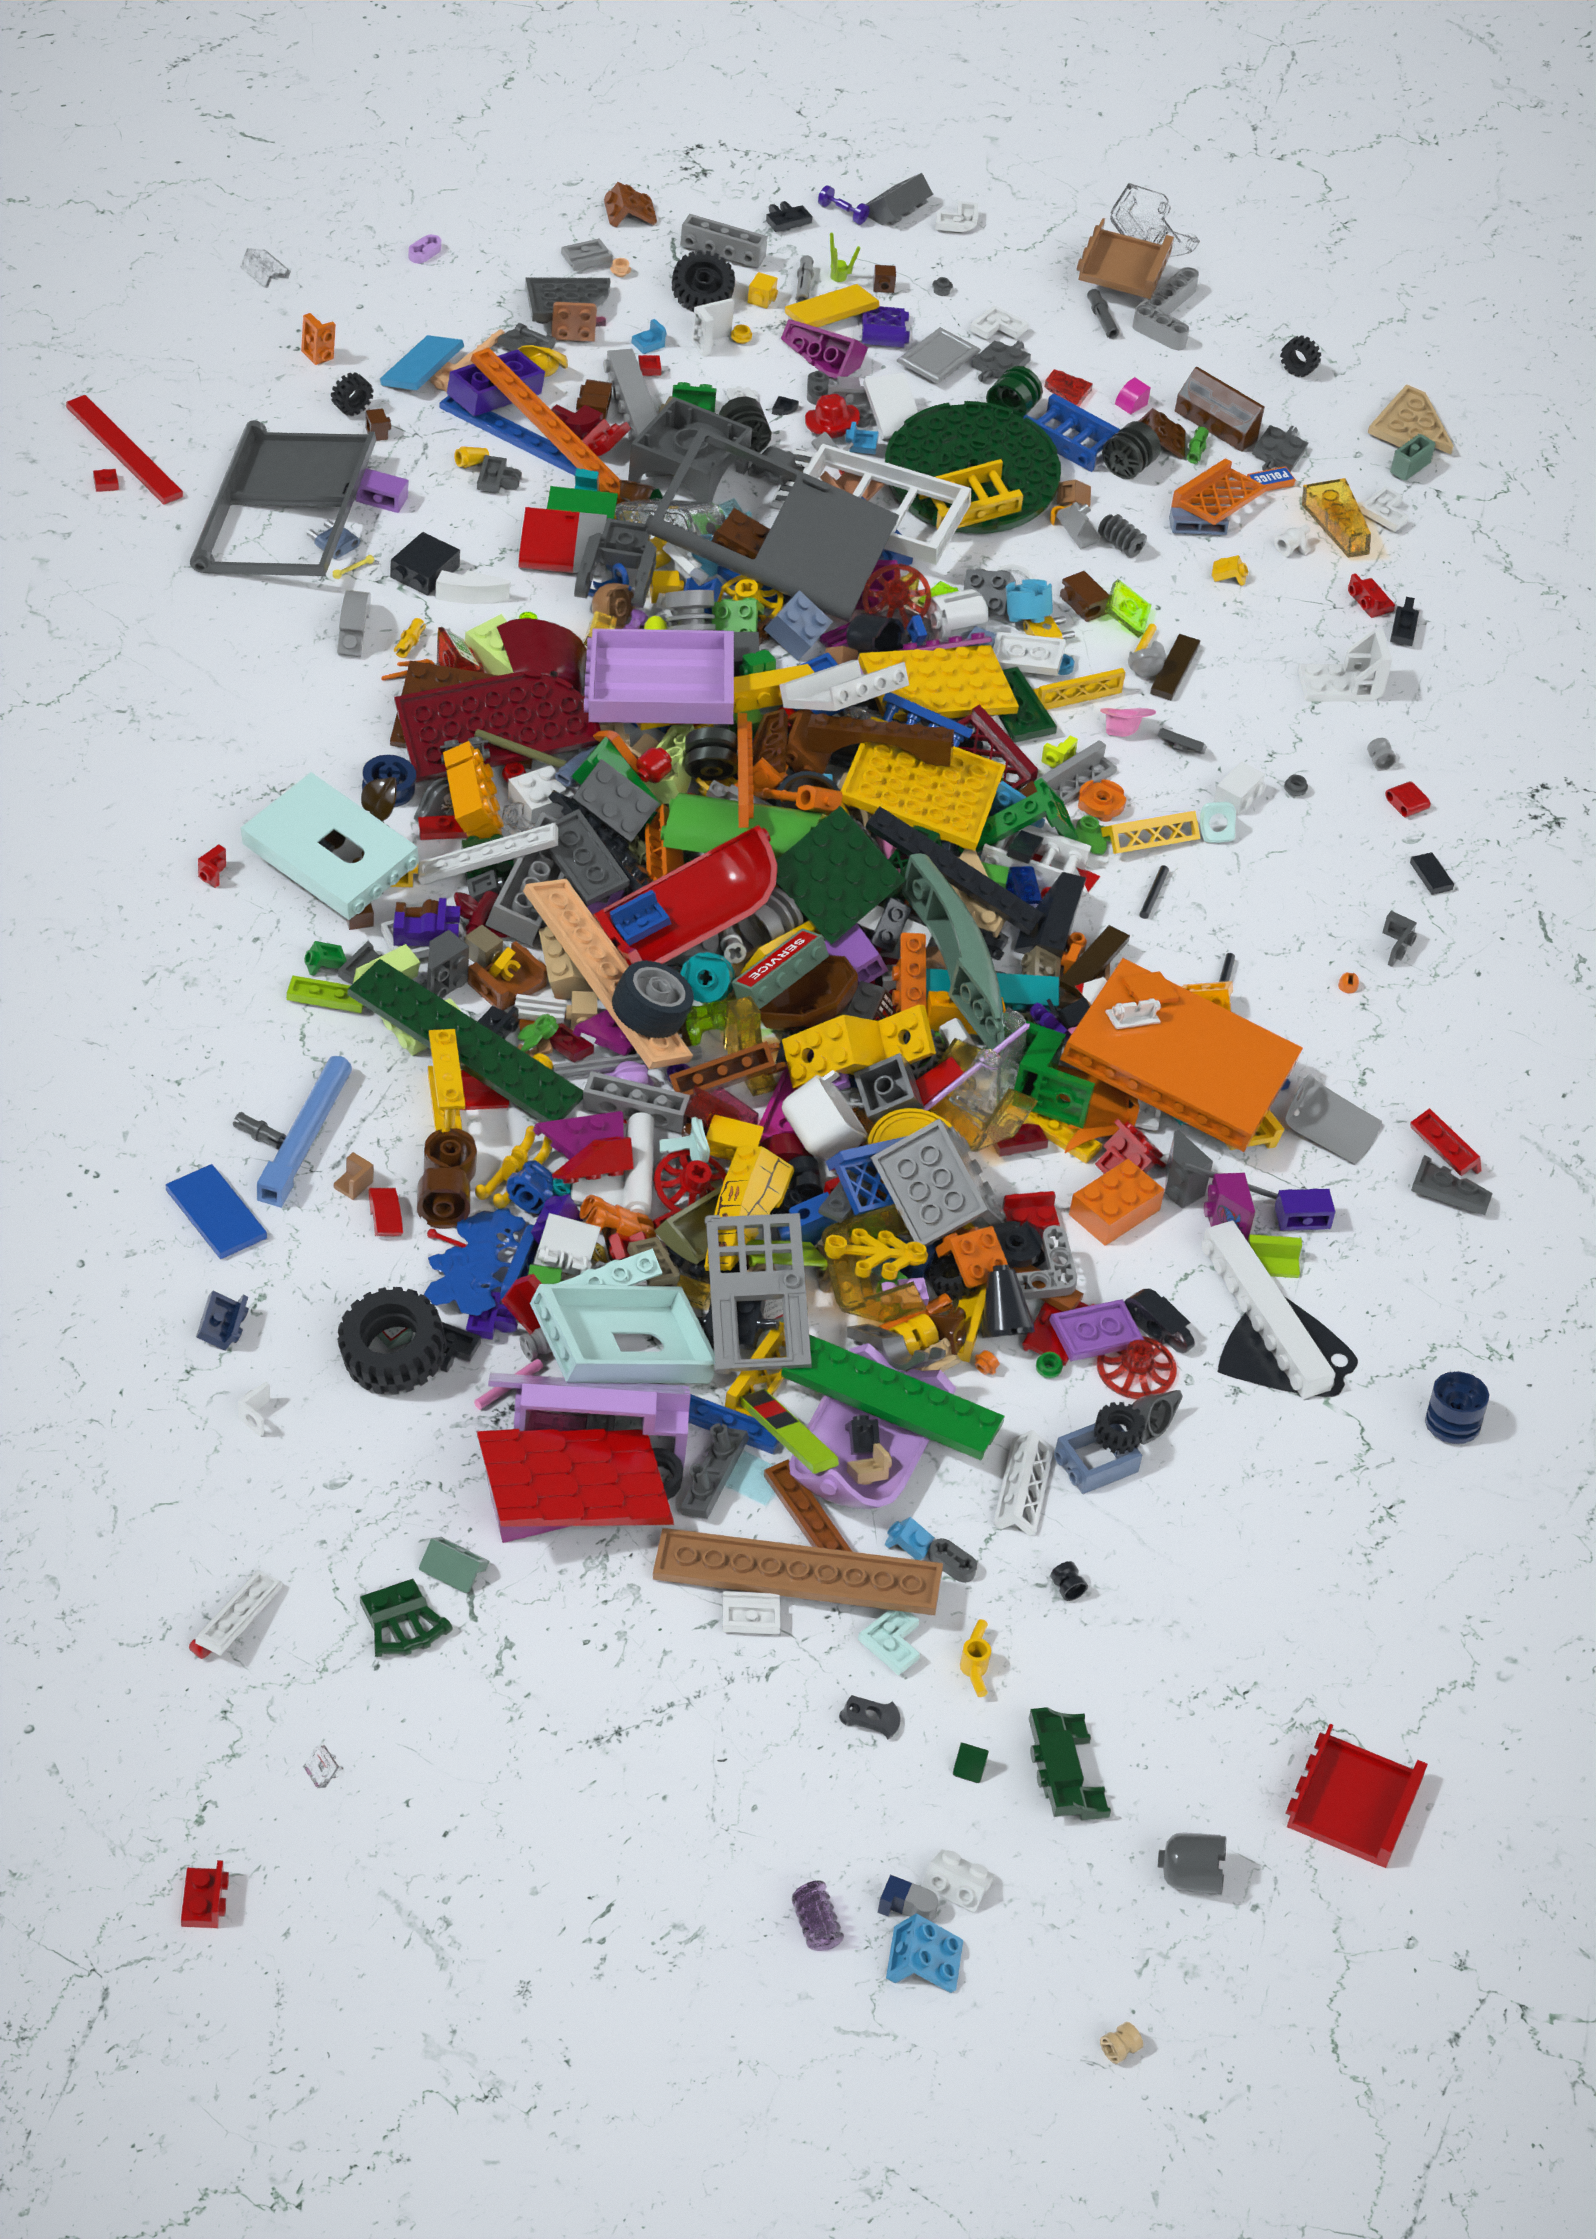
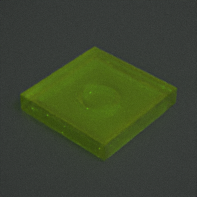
M1117 579L1112 584L1105 612L1139 638L1144 634L1151 604L1121 580Z

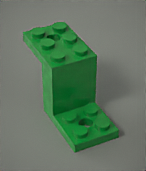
M1003 1013L1005 1039L1025 1023L1030 1024L1029 1029L1015 1039L1017 1044L1010 1043L1005 1048L1004 1059L1001 1061L1019 1068L1010 1104L1083 1129L1095 1083L1057 1070L1066 1034ZM984 1044L982 1055L986 1056L990 1050ZM1059 1094L1067 1095L1070 1101H1063Z

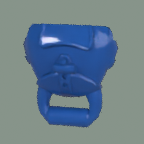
M529 1160L523 1165L521 1171L512 1173L507 1179L506 1190L509 1195L508 1197L529 1214H540L546 1200L553 1195L554 1178H552V1172L539 1162Z

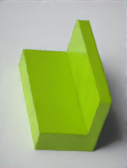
M1249 1235V1245L1270 1276L1299 1278V1256L1302 1249V1238Z

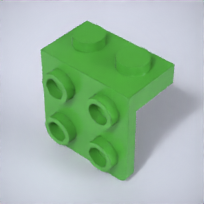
M744 598L738 601L723 599L721 602H714L712 614L715 615V619L712 620V624L716 625V631L757 632L758 615H764V605L756 598Z

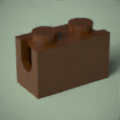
M1081 571L1062 579L1064 588L1060 590V597L1086 622L1108 614L1111 596L1087 572Z

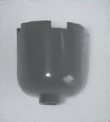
M1186 1832L1172 1835L1166 1843L1165 1850H1159L1158 1868H1163L1164 1879L1167 1884L1179 1890L1214 1895L1222 1894L1224 1874L1223 1869H1219V1861H1225L1227 1837L1219 1834Z

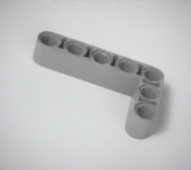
M1184 267L1153 293L1151 299L1146 298L1135 308L1133 329L1173 350L1180 351L1185 349L1189 335V326L1169 314L1196 292L1199 277L1198 270L1192 267Z

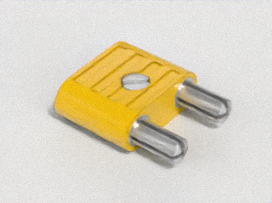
M1049 615L1044 617L1045 621L1040 623H1033L1031 619L1024 620L1023 628L1027 635L1066 640L1075 638L1073 630L1061 632L1057 626L1066 623L1065 616L1052 618Z

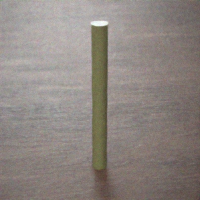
M477 729L474 737H482L483 740H488L490 744L552 765L553 767L560 769L567 763L565 760Z

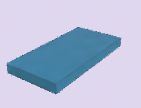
M427 335L380 378L381 385L418 390L464 347L463 340Z

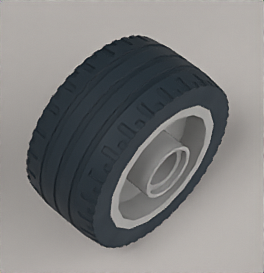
M638 961L634 964L632 963L622 974L614 990L612 1006L621 1022L636 1033L650 1038H668L676 1034L684 1024L694 1001V993L687 980L673 968L655 961Z

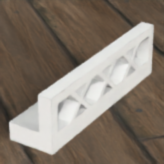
M1034 1430L1012 1438L993 1522L1000 1530L1016 1524L1029 1536L1036 1534L1054 1448ZM1037 1447L1043 1451L1042 1460L1040 1459ZM1033 1466L1035 1467V1470H1036L1037 1475H1038V1480H1037V1481H1036V1479H1035V1476H1034V1473H1033V1470H1032V1469H1033ZM1029 1487L1033 1495V1502H1031L1030 1496L1028 1494ZM1024 1508L1026 1510L1029 1521L1025 1520L1022 1517Z

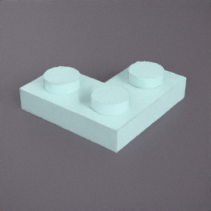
M888 1610L859 1633L858 1640L899 1676L919 1660L920 1653L903 1639L918 1627L919 1619L911 1612Z

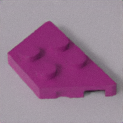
M608 1010L577 1024L574 1028V1035L580 1037L581 1033L596 1038L595 1044L609 1048L623 1056L635 1051V1048Z
M616 1111L540 1122L535 1124L533 1131L537 1136L543 1133L552 1140L551 1146L570 1160L595 1139L614 1136L624 1137L623 1112Z

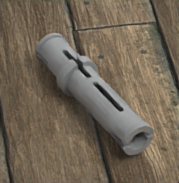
M804 255L800 259V267L797 270L796 302L809 299L810 283L814 276L812 269L814 260L809 255Z

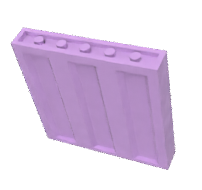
M592 629V638L587 639L584 713H589V722L733 724L734 631Z

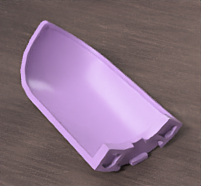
M869 1343L849 1349V1351L951 1394H954L956 1387L941 1370L921 1371L909 1369L908 1372L897 1370L889 1365L885 1357ZM824 1395L806 1428L838 1456L839 1465L813 1474L792 1454L789 1462L790 1474L809 1491L832 1503L855 1509L879 1508L893 1503L904 1490L930 1439ZM859 1415H868L869 1420L878 1419L880 1444L890 1453L892 1459L888 1479L874 1481L868 1485L857 1484L847 1473V1462L873 1458V1454L851 1455L849 1430H845V1424L853 1420L852 1417Z

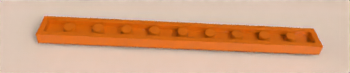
M489 347L472 354L471 361L577 468L599 472V490L601 492L618 493L617 504L625 501L620 498V479Z
M738 713L739 828H749V819H754L752 721H747V713Z

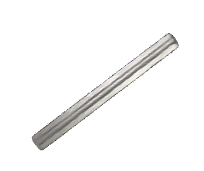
M700 1045L688 1046V1049L693 1054L691 1060L702 1058L703 1052ZM636 1053L577 1061L575 1063L553 1065V1071L562 1077L590 1074V1071L597 1073L614 1071L620 1063L625 1061H635L641 1065L646 1064L640 1055Z

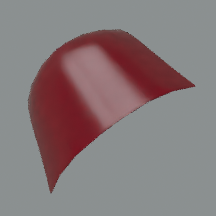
M532 618L514 619L497 626L514 673L526 671L541 672V675L556 679L557 677L550 675L551 671H555L559 678L569 682L580 694L582 693L585 680L587 649L575 633L556 623Z

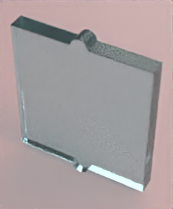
M745 1451L736 1463L725 1486L766 1505L774 1491L764 1477V1470L774 1465Z

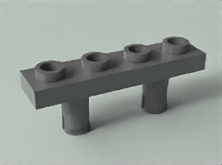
M720 1423L714 1424L710 1428V1434L714 1443L701 1467L700 1464H694L689 1468V1474L693 1483L680 1506L682 1515L708 1519L749 1440L747 1431L727 1428L725 1424L721 1426Z

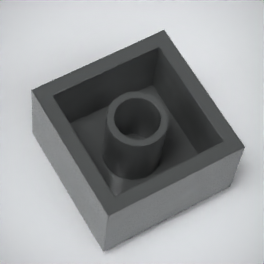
M901 1053L853 1073L867 1117L874 1124L883 1116L895 1110L924 1108L911 1065Z

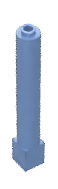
M332 1056L328 1059L273 1162L268 1161L257 1181V1201L280 1208L284 1205L294 1186V1177L352 1072V1066L346 1058Z

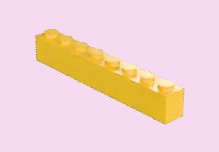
M808 664L734 677L733 713L782 705L783 701L779 685L815 672ZM636 723V724H637V726L639 727V729L642 731V730H647V729H652V728H658V727H663V726H669V725H674V724H679V723Z

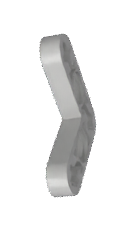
M1049 1226L1043 1232L1042 1245L1048 1270L1016 1273L1025 1300L1066 1296L1072 1294L1076 1289L1077 1273L1067 1233L1060 1226ZM1055 1236L1056 1240H1058V1247L1054 1248V1240L1050 1237ZM1061 1256L1067 1262L1065 1264H1057L1053 1261V1258ZM1063 1273H1065V1280L1069 1284H1064V1282L1061 1281V1276ZM1042 1281L1046 1287L1042 1289L1034 1288L1032 1282Z

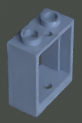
M1094 1423L1058 1437L1054 1457L1056 1462L1063 1466L1068 1473L1071 1483L1077 1486L1082 1494L1138 1473L1143 1456L1138 1448H1134L1130 1453L1125 1450L1124 1454H1120L1116 1450L1113 1453L1117 1458L1116 1460L1088 1470L1075 1450L1097 1442V1437H1094ZM1120 1424L1110 1425L1117 1431L1125 1432Z

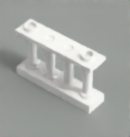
M1029 825L998 841L994 847L985 844L980 859L984 863L1009 867L1008 875L1046 888L1052 887L1062 872L1072 874L1075 867L1084 870L1088 862L1091 846ZM1021 830L1044 838L1042 846L1036 853L1043 856L1040 863L1031 860L1027 864L1006 856L1007 851L1004 848L1006 844L1011 845ZM1052 859L1066 864L1063 871L1049 866Z

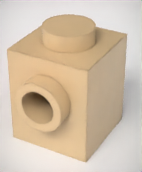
M572 991L571 1005H566V1020H571V1029L574 1031L577 1024L597 1015V995L595 992Z

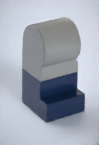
M890 1874L880 1897L877 1913L888 1917L891 1910L910 1917L917 1913L933 1922L936 1916L938 1897L929 1889Z

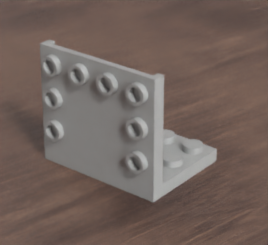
M941 1119L932 1122L871 1157L913 1240L923 1244L925 1247L979 1217H982L993 1228L1003 1223V1219L1007 1217L1001 1205L991 1198L995 1194L988 1181L983 1183L979 1175L983 1171L976 1159L971 1160L968 1154L971 1148L964 1136L962 1137L958 1131L956 1132L953 1126L949 1128Z

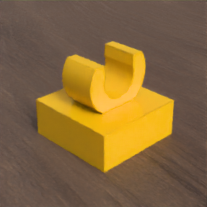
M507 947L489 969L488 973L496 978L501 972L503 979L510 981L514 975L508 971V968H512L517 972L521 967L517 961L510 960L516 952Z

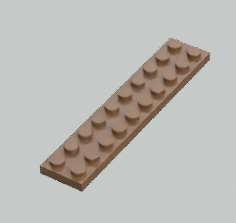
M662 1528L653 1569V1580L754 1593H771L786 1597L935 1616L943 1563Z

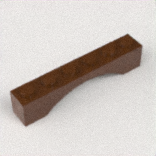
M812 714L808 725L807 751L831 754L851 744L876 742L904 749L917 756L925 764L950 767L953 756L954 729L927 727L920 724H900L895 721L881 722L873 719H854L848 716L836 717L826 714Z

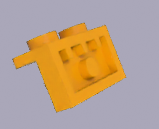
M1232 981L1183 984V988L1231 1011Z

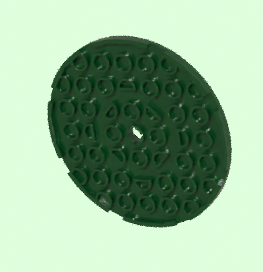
M964 401V404L950 405L949 402L912 415L904 421V425L898 431L893 433L885 453V463L932 477L970 468L968 467L969 465L977 466L999 459L1003 461L1001 480L1009 492L1018 489L1022 492L1021 511L957 528L955 532L987 534L1002 532L1033 520L1053 501L1057 494L1061 477V461H1059L1057 455V448L1049 435L1038 424L1028 417L1024 419L1013 414L1012 409L979 401ZM992 481L980 483L988 497L1000 495ZM888 485L896 499L902 503L908 490ZM969 486L971 488V502L978 501L979 498L973 488ZM917 493L908 511L923 521L936 526L937 507L931 497L920 500ZM944 502L947 508L952 506L951 503Z

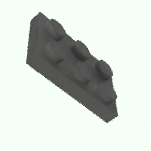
M603 759L599 760L571 798L628 843L632 842L660 804Z

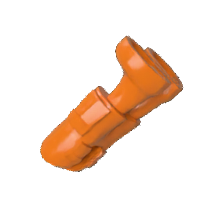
M588 1195L581 1205L580 1218L586 1220L585 1223L601 1227L600 1232L603 1228H611V1235L620 1233L630 1237L638 1232H644L647 1239L656 1237L654 1223L645 1214L635 1213L620 1205L614 1206L595 1195Z

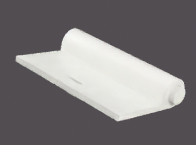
M581 1111L576 1113V1117L592 1115ZM640 1112L632 1115L627 1124L623 1123L624 1137H630L632 1141L634 1169L624 1170V1175L608 1176V1173L601 1174V1179L586 1180L585 1177H580L579 1182L572 1183L571 1198L575 1204L582 1205L588 1195H595L614 1206L620 1205L635 1213L650 1215L655 1121L650 1114Z

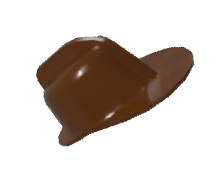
M619 480L620 498L630 502L632 508L636 504H647L652 492L656 489L653 486L639 482Z

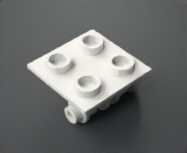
M549 1213L534 1264L562 1268V1272L576 1276L591 1269L592 1263L590 1261L601 1227Z

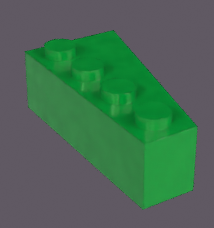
M607 737L592 750L571 776L582 785L599 760L603 759L660 803ZM656 811L653 812L637 834L643 841H645L646 824H651V821L657 814Z

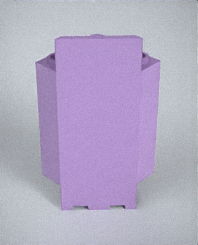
M490 1373L489 1387L517 1388L514 1429L525 1431L526 1409L642 1417L643 1435L674 1436V1454L681 1460L684 1468L691 1396L689 1386L653 1383H566L565 1378Z

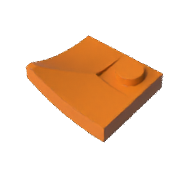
M605 730L598 731L593 735L599 742L607 737L637 774V759L618 733Z

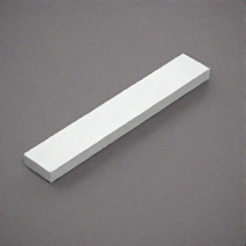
M551 823L420 861L418 881L423 885L558 846V827L556 823Z

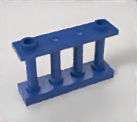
M1054 393L1048 398L1047 410L1043 416L1037 420L1028 415L1024 416V419L1028 417L1049 435L1057 448V454L1090 472L1094 471L1096 456L1102 451L1105 442L1120 430L1116 426ZM1053 418L1062 423L1056 429H1052L1045 424ZM1070 428L1079 432L1073 439L1068 438L1063 433ZM1088 437L1098 442L1090 449L1081 445Z
M891 692L886 693L883 697L882 703L886 704V711L882 720L891 722L894 714L900 710L907 714L908 720L906 724L913 725L920 723V720L929 724L928 727L954 729V746L957 748L960 742L963 743L964 740L969 742L973 729Z

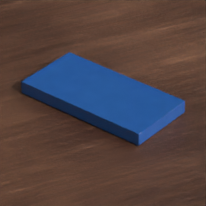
M213 1164L166 1184L167 1193L220 1260L267 1239L266 1230Z

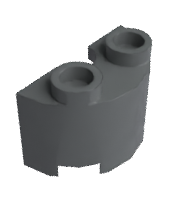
M769 446L762 453L798 470L795 462L796 457L790 451L785 452L782 449ZM754 463L748 468V476L761 479L766 475L770 478L771 482L785 485L790 480Z

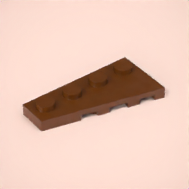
M784 709L763 715L752 743L753 766L763 757L779 773L785 772L788 714Z

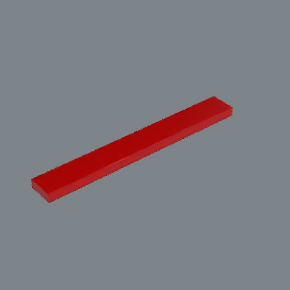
M86 395L66 402V408L163 505L183 497V491Z

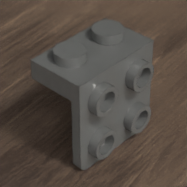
M967 569L963 590H977L985 599L988 607V616L1002 617L1005 615L1007 607L1006 586L1012 582L1016 583V580L1011 572L1005 570Z

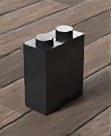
M421 532L391 559L390 578L428 596L436 589V581L442 570L454 573L460 567V549L425 532Z

